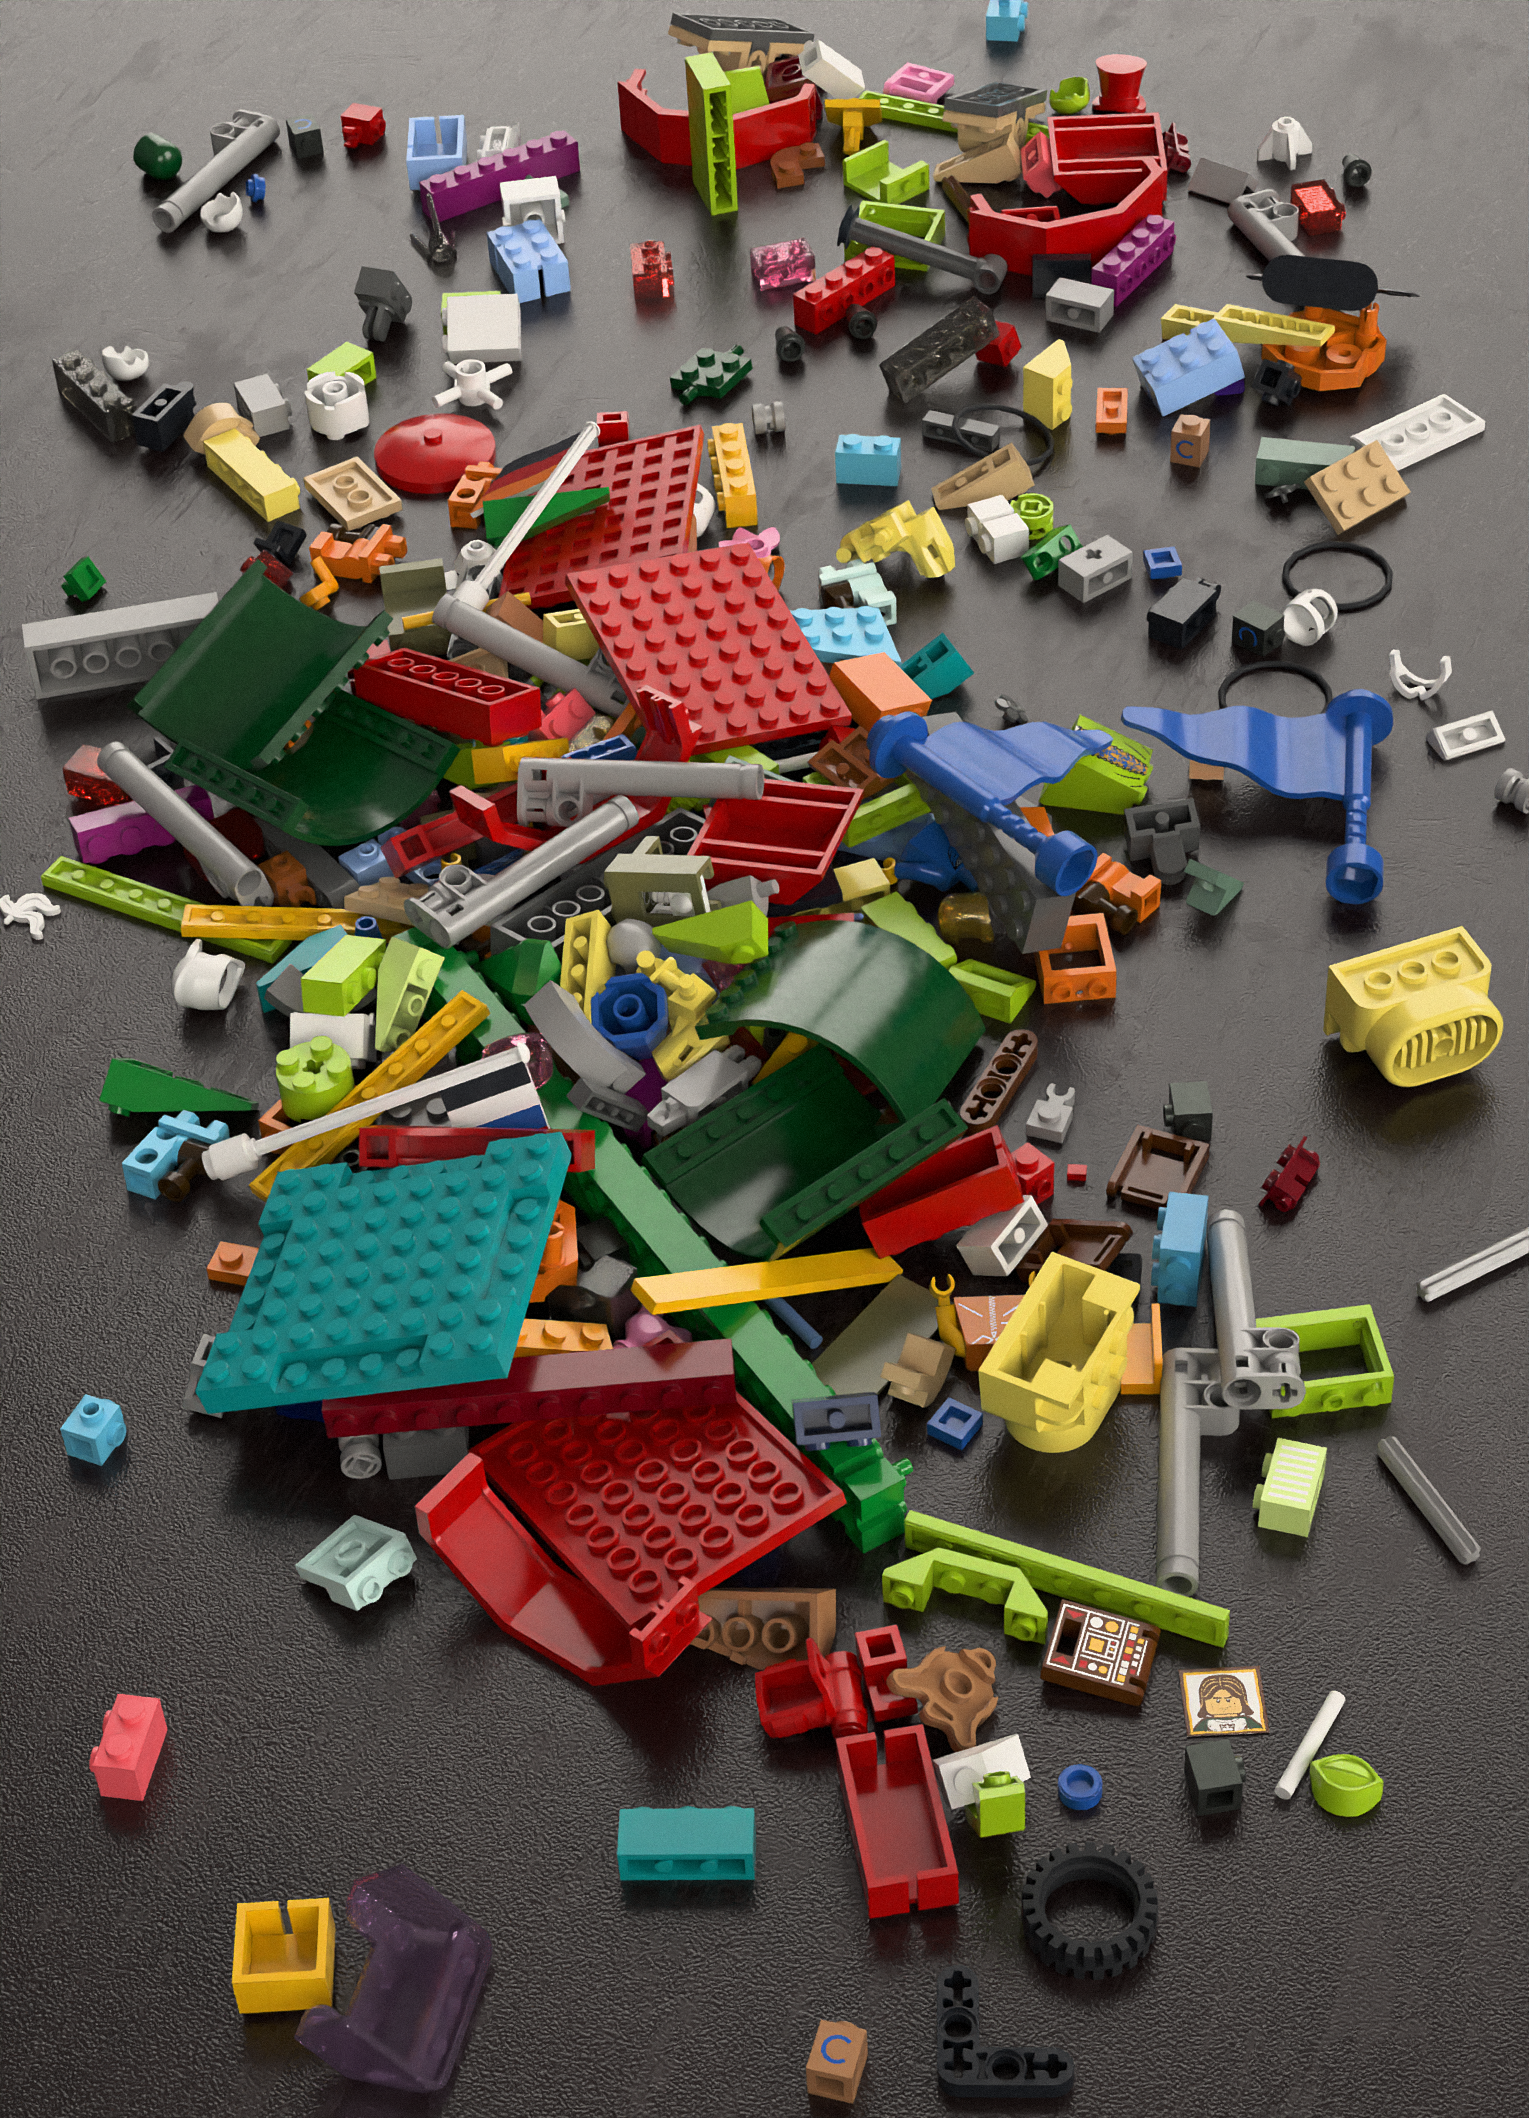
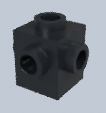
M1264 359L1252 384V388L1262 394L1261 400L1278 407L1279 402L1290 406L1292 400L1300 392L1302 377L1294 371L1295 366L1286 361L1278 360L1275 363Z

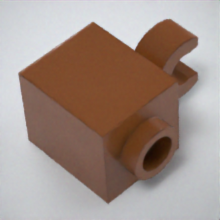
M287 850L257 865L264 873L273 891V907L301 908L300 904L309 901L311 905L317 904L315 892L308 886L305 867Z

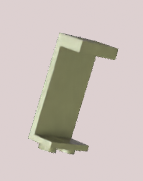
M442 558L379 566L385 611L394 619L387 626L390 631L389 642L391 652L407 648L431 656L447 654L452 634L447 628L444 629L433 624L404 630L402 624V617L434 611L440 599L447 594Z

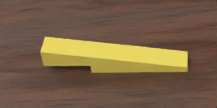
M1175 304L1161 318L1162 339L1169 340L1182 333H1185L1187 336L1191 334V329L1213 318L1232 343L1321 347L1335 332V325L1226 304L1219 313Z

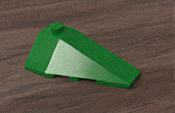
M609 487L555 493L521 542L609 502ZM536 495L482 501L487 542L491 546L498 549Z
M527 938L514 947L511 946L499 954H494L476 963L473 968L475 972L479 971L482 974L489 990L492 993L497 992L507 1011L515 1013L524 1023L535 1025L524 1004L550 980L560 986L562 965L549 940Z
M112 1058L99 1101L109 1104V1111L124 1116H129L131 1111L257 1110L260 1103L215 1087L205 1088L202 1082L181 1076L174 1078L172 1077L173 1072L132 1058Z

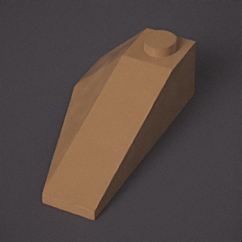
M711 1588L698 1597L699 1611L713 1619L690 1644L701 1649L712 1650L729 1657L731 1661L741 1665L747 1664L762 1671L768 1666L790 1659H796L797 1661L807 1660L806 1639L808 1638L814 1639L822 1656L825 1658L830 1653L836 1634V1589Z

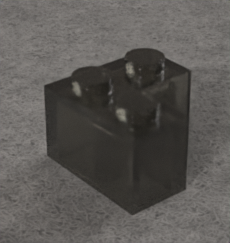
M603 1254L588 1273L577 1269V1286L559 1285L548 1296L550 1320L606 1324L612 1347L613 1343L617 1340L625 1341V1323L628 1318L637 1314L641 1308L640 1301L630 1290L634 1279L638 1278L637 1268L625 1261L616 1260Z

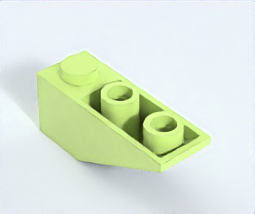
M391 937L378 969L375 1049L382 1052L396 1051L415 1033L445 957Z

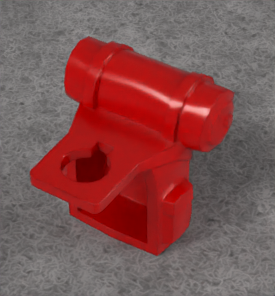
M808 1638L806 1639L807 1660L797 1661L796 1659H790L766 1667L765 1670L755 1673L756 1701L761 1724L770 1738L787 1737L807 1732L809 1729L816 1727L822 1728L826 1726L831 1727L834 1738L868 1733V1714L863 1700L861 1667L858 1666L857 1656L854 1653L839 1651L828 1654L824 1658L814 1639Z

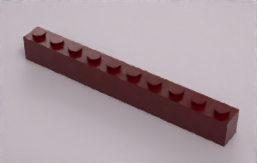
M720 1339L516 1357L512 1360L507 1378L337 1399H322V1414L328 1438L736 1403L732 1340Z

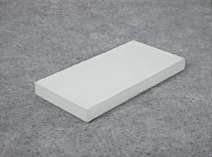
M1443 394L1351 436L1350 446H1355V450H1359L1378 440L1398 471L1484 431L1485 421Z

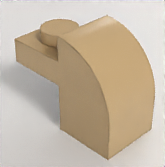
M215 403L200 410L194 416L183 435L193 451L204 455L203 441L234 428L244 437H248L255 447L260 440V437L253 429V423L239 416L231 404Z
M908 1333L898 1364L885 1362L880 1375L881 1378L892 1381L888 1395L921 1407L929 1406L945 1382L956 1348L922 1335Z

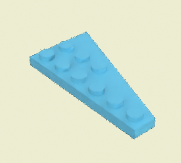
M861 606L859 608L846 609L830 607L818 610L799 608L790 610L820 662L834 663L839 662L841 659L849 660L885 652L901 668V659L878 607Z

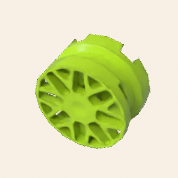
M1027 493L1019 495L1017 501H1011L1010 505L1014 509V514L1017 513L1027 525L1029 531H1032V534L1029 535V540L1043 538L1044 535L1053 529L1054 507L1053 502L1048 497L1042 494Z

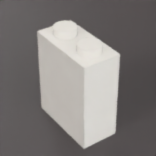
M518 294L447 297V308H442L443 326H447V335L442 336L443 352L449 354L451 363L457 364L470 359L481 362L521 361V314Z

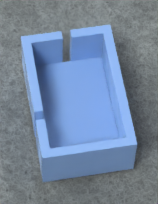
M464 115L439 116L442 144H437L434 117L409 118L406 163L410 190L420 191L419 182L429 179L432 175L443 174L454 170L457 166L466 165L467 136Z
M541 219L527 220L522 224L510 227L502 226L487 232L490 263L496 273L499 274L509 294H518L519 303L541 298L538 270L541 269L546 297L571 291L568 261Z
M1214 318L1191 329V334L1187 336L1185 333L1174 336L1170 340L1147 349L1132 358L1141 386L1150 399H1152L1162 417L1245 378L1237 349Z

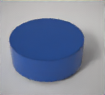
M1071 1765L1065 1768L1059 1775L1058 1796L1061 1802L1071 1809H1090L1097 1805L1102 1797V1778L1097 1770L1088 1765Z

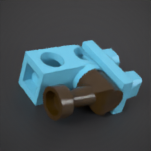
M183 1110L175 1118L163 1115L158 1121L159 1127H155L122 1162L128 1191L155 1200L162 1193L164 1197L173 1202H181L190 1191L189 1181L196 1174L208 1176L203 1165L202 1153L209 1150L210 1145L230 1138L228 1125L214 1120L207 1128L201 1127L199 1117L187 1110ZM175 1166L179 1167L177 1171H173Z

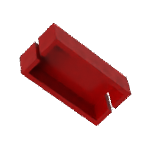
M998 1125L953 1142L859 1204L862 1225L879 1259L889 1255L900 1254L907 1248L924 1241L936 1240L947 1232L962 1226H971L982 1218L998 1212L1009 1211L1016 1205L1024 1202L1014 1159Z
M923 1724L884 1730L885 1764L877 1765L875 1732L835 1738L837 1772L869 1919L910 1912L909 1904L917 1903L919 1911L959 1904L958 1869Z

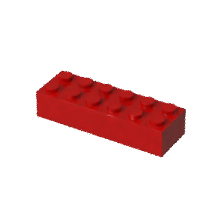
M401 648L368 659L357 671L354 669L356 697L400 718L414 720L418 725H430L436 727L440 732L458 734L462 739L481 741L484 746H500L504 743V740L513 737H525L529 734V731L542 727L540 688L407 648Z

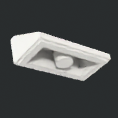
M1493 710L1433 728L1426 736L1428 743L1444 761L1506 741Z

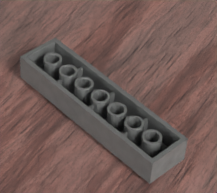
M957 712L922 716L928 728L927 737L948 724L963 722ZM906 770L907 777L913 781L920 792L921 799L927 803L934 814L936 823L941 825L948 836L950 845L955 847L963 860L964 867L970 871L976 880L980 892L984 893L992 906L994 914L1000 918L1007 929L1009 938L1014 940L1021 953L1061 948L1076 893L1069 896H1060L1040 882L1035 876V855L1027 847H1023L1014 838H1010L1003 833L1002 829L996 828L989 822L983 823L913 772ZM1015 800L1005 805L1012 814H1016L1025 823H1029Z
M679 807L664 816L661 821L632 836L490 925L491 956L499 954L511 946L514 947L527 938L549 940L562 965L567 918L599 909L611 927L616 925V920L613 919L611 913L612 903L609 891L604 884V871L619 853L632 854L646 836H659L663 855H687L706 820Z

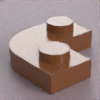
M807 142L800 146L788 147L776 152L770 159L771 175L777 189L803 185L804 174L802 170L825 166V156L819 143Z

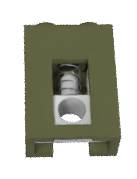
M646 836L632 854L619 853L604 871V884L609 891L612 903L611 913L613 919L616 920V924L625 919H635L646 922L654 928L722 909L720 900H708L704 878L712 879L714 876L710 856L663 855L659 836Z

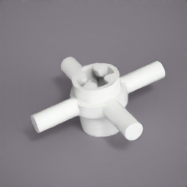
M474 359L462 361L457 366L450 361L443 364L442 370L455 380V387L432 397L436 408L458 398L466 406H478L486 402L495 410L502 407V399L490 391V384L512 374L511 366L508 363L488 372L485 371L483 362Z

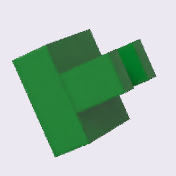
M89 556L81 558L63 576L66 582L61 587L67 596L77 595L80 601L83 602L89 600L107 581Z

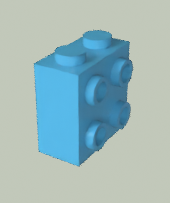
M1169 1192L1167 1207H1159L1157 1230L1162 1231V1234L1154 1235L1152 1259H1159V1263L1153 1262L1151 1286H1158V1303L1197 1307L1206 1250L1208 1196Z

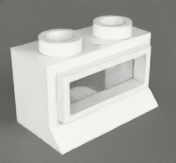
M519 122L512 128H487L486 136H480V150H477V161L482 157L499 154L505 149L521 146Z

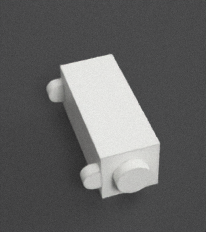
M819 39L815 42L808 40L804 44V51L798 55L802 75L836 99L855 98L865 90L862 72L859 68Z

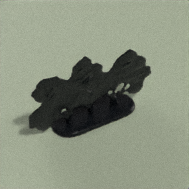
M1280 255L1267 264L1263 274L1250 273L1246 275L1250 280L1262 281L1266 295L1273 301L1282 304L1357 311L1369 306L1377 293L1390 296H1407L1409 298L1421 296L1415 292H1410V290L1404 291L1401 289L1378 287V279L1374 271L1368 265L1354 261Z

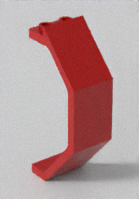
M635 68L630 79H627L626 82L617 81L621 130L661 163L692 166L688 111L666 109L646 95L647 89H642L641 84L646 75V69ZM804 83L799 95L796 97L733 114L736 170L770 160L776 152L782 149L800 146L807 142L813 143L817 134L815 84Z
M1154 158L1143 159L1142 183L1118 206L1050 222H1040L997 213L991 209L981 193L970 195V207L967 208L969 255L983 258L988 254H997L1006 261L1008 271L1033 276V254H1091L1092 270L1102 258L1149 214L1162 216L1164 171Z
M648 685L636 690L635 692L646 724V735L634 760L688 762L703 726L689 720V710L682 701L676 700ZM460 785L449 791L459 821L493 842L533 851L568 828L554 826L548 830H541L502 821L499 818L495 804ZM612 795L593 805V811L617 795ZM623 795L635 806L639 817L638 824L578 864L591 860L661 821L672 797ZM578 814L574 815L573 817H571V818H569V819H571V820L573 821V820L577 817Z
M471 1452L415 1505L420 1535L500 1629L593 1686L659 1677L713 1619L699 1611L697 1583L682 1576L678 1580V1593L669 1602L660 1599L657 1602L658 1607L654 1606L650 1610L651 1621L642 1631L633 1628L629 1632L583 1581L562 1570L552 1561L490 1489L485 1477L483 1459Z

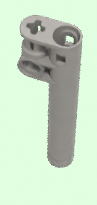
M238 110L234 113L231 122L213 125L210 128L214 157L153 210L152 218L155 225L164 232L170 233L174 231L279 137L280 128L277 122L268 115Z
M1272 189L1235 198L1230 203L1227 210L1229 219L1269 262L1280 255L1304 256L1291 242L1297 238L1299 209L1297 206L1280 202V196ZM1245 205H1249L1250 209L1247 210Z
M445 594L435 607L432 616L434 624L444 629L447 628L448 631L566 693L576 688L589 705L616 719L619 718L630 702L610 666H606L607 660L600 648L590 664L586 666L463 601L460 602L459 599L450 594Z
M120 742L110 743L101 750L97 758L98 767L197 858L207 879L223 898L230 897L238 901L240 906H272L274 894L264 873Z
M523 757L518 767L517 819L518 823L524 826H529L531 822L548 823L549 826L569 827L593 811V794L760 800L764 791V769L761 764H747L744 766V764ZM542 770H547L546 781L541 780ZM571 802H574L578 807V815L573 821L567 816V807ZM535 808H540V809H543L544 811H543V812H536L534 809H535Z
M617 795L487 881L463 865H449L440 872L439 881L430 886L426 894L418 899L410 897L405 900V913L417 929L441 947L449 949L624 832L636 826L639 821L637 810L627 797Z
M1218 1210L1207 1219V1243L1223 1398L1229 1406L1236 1409L1293 1408L1304 1400L1306 1394L1304 1382L1299 1377L1301 1373L1299 1360L1300 1338L1296 1332L1287 1328L1256 1327L1244 1219L1234 1210ZM1281 1386L1285 1387V1396L1281 1394ZM1235 1387H1247V1394H1236Z
M1173 1348L1162 1356L1156 1587L1187 1597L1197 1592L1199 1587L1201 1435H1229L1238 1428L1240 1409L1229 1406L1223 1398L1218 1349ZM1175 1364H1186L1187 1372H1176ZM1235 1387L1236 1394H1240V1388Z

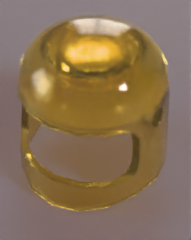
M952 893L942 899L938 907L937 922L943 939L952 944H959V941L963 938H979L982 940V943H994V933L989 917L988 898L984 893Z

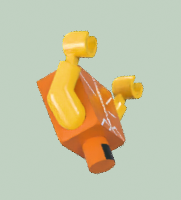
M1034 1271L1029 1275L1028 1278L1029 1287L1035 1279ZM950 1274L947 1275L949 1287L947 1291L938 1290L935 1286V1277H933L929 1285V1291L934 1298L938 1299L939 1306H936L935 1310L940 1339L944 1344L956 1348L955 1355L963 1357L966 1369L978 1371L1025 1295L954 1297V1304H950L949 1296L955 1287L953 1277Z

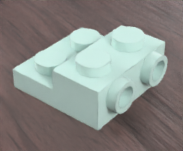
M353 1515L300 1560L295 1567L302 1579L326 1588L332 1601L358 1611L369 1603L376 1602L381 1597L383 1588L391 1581L407 1575L417 1558L405 1533Z

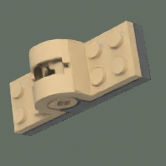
M673 13L670 22L672 26L669 27L668 35L678 38L677 43L693 47V45L698 47L699 55L712 52L723 72L759 66L764 82L768 65L775 61V57H781L782 54L789 57L798 56L804 51V44L808 40L813 42L815 33L776 17Z
M994 82L945 98L944 110L946 111L943 112V121L951 122V127L958 128V145L961 152L969 151L1007 133L1012 134L1020 150L1025 144L1029 118L1033 119L1035 115L1045 112L1046 103L1044 102L1046 101L1047 90Z

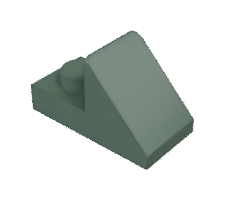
M1189 859L1184 872L1195 876L1186 903L1210 915H1217L1244 885V882L1192 859Z

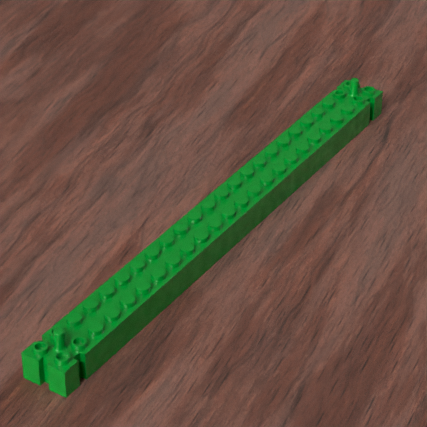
M416 927L392 936L445 957L422 1013L427 1022L462 990L487 1005L490 1015L456 1045L457 1058L463 1066L515 1048L518 1042H522L530 1051V1060L527 1066L550 1129L595 1130V1169L584 1172H567L563 1188L591 1222L605 1216L608 1217L619 1234L629 1244L631 1271L637 1278L728 1267L724 1260L719 1261L714 1256L708 1241L703 1236L698 1237L692 1230L687 1216L683 1212L678 1213L666 1191L664 1189L659 1190L654 1185L648 1170L644 1166L639 1167L627 1145L625 1143L620 1144L615 1139L609 1124L606 1121H600L598 1117L578 1110L566 1095L573 1088V1082L569 1077H563L560 1074L553 1058L550 1055L545 1056L540 1050L536 1038L531 1033L527 1035L522 1029L516 1014L513 1012L509 1013L505 1009L497 992L492 993L486 986L482 974L479 971L474 972L470 967L479 962V956L475 950L463 953L462 951L457 952L453 946L445 949ZM753 1301L667 1313L668 1317L677 1327L685 1328L692 1333L693 1342L720 1339L732 1340L736 1391L844 1492L847 1504L832 1512L831 1516L836 1521L841 1520L845 1525V1533L863 1554L905 1533L904 1520L905 1513H907V1506L904 1501L905 1476L913 1472V1466L908 1458H903L890 1464L884 1458L883 1451L875 1438H871V1445L847 1447L846 1441L830 1442L829 1449L805 1451V1445L796 1444L791 1399L833 1396L836 1393L831 1386H824L818 1379L810 1361L807 1359L802 1360L796 1353L791 1339L786 1334L781 1335L774 1327L772 1318L765 1309L760 1310Z

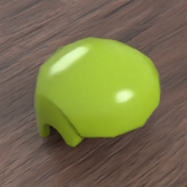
M1071 77L1060 81L1058 92L1050 91L1049 102L1051 108L1063 115H1072L1086 108L1090 100L1088 79L1084 77Z

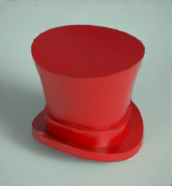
M1120 54L1099 57L1096 60V66L1099 75L1100 93L1093 100L1092 108L1119 113H1144L1146 111V102L1139 90L1147 65L1146 60L1136 56Z

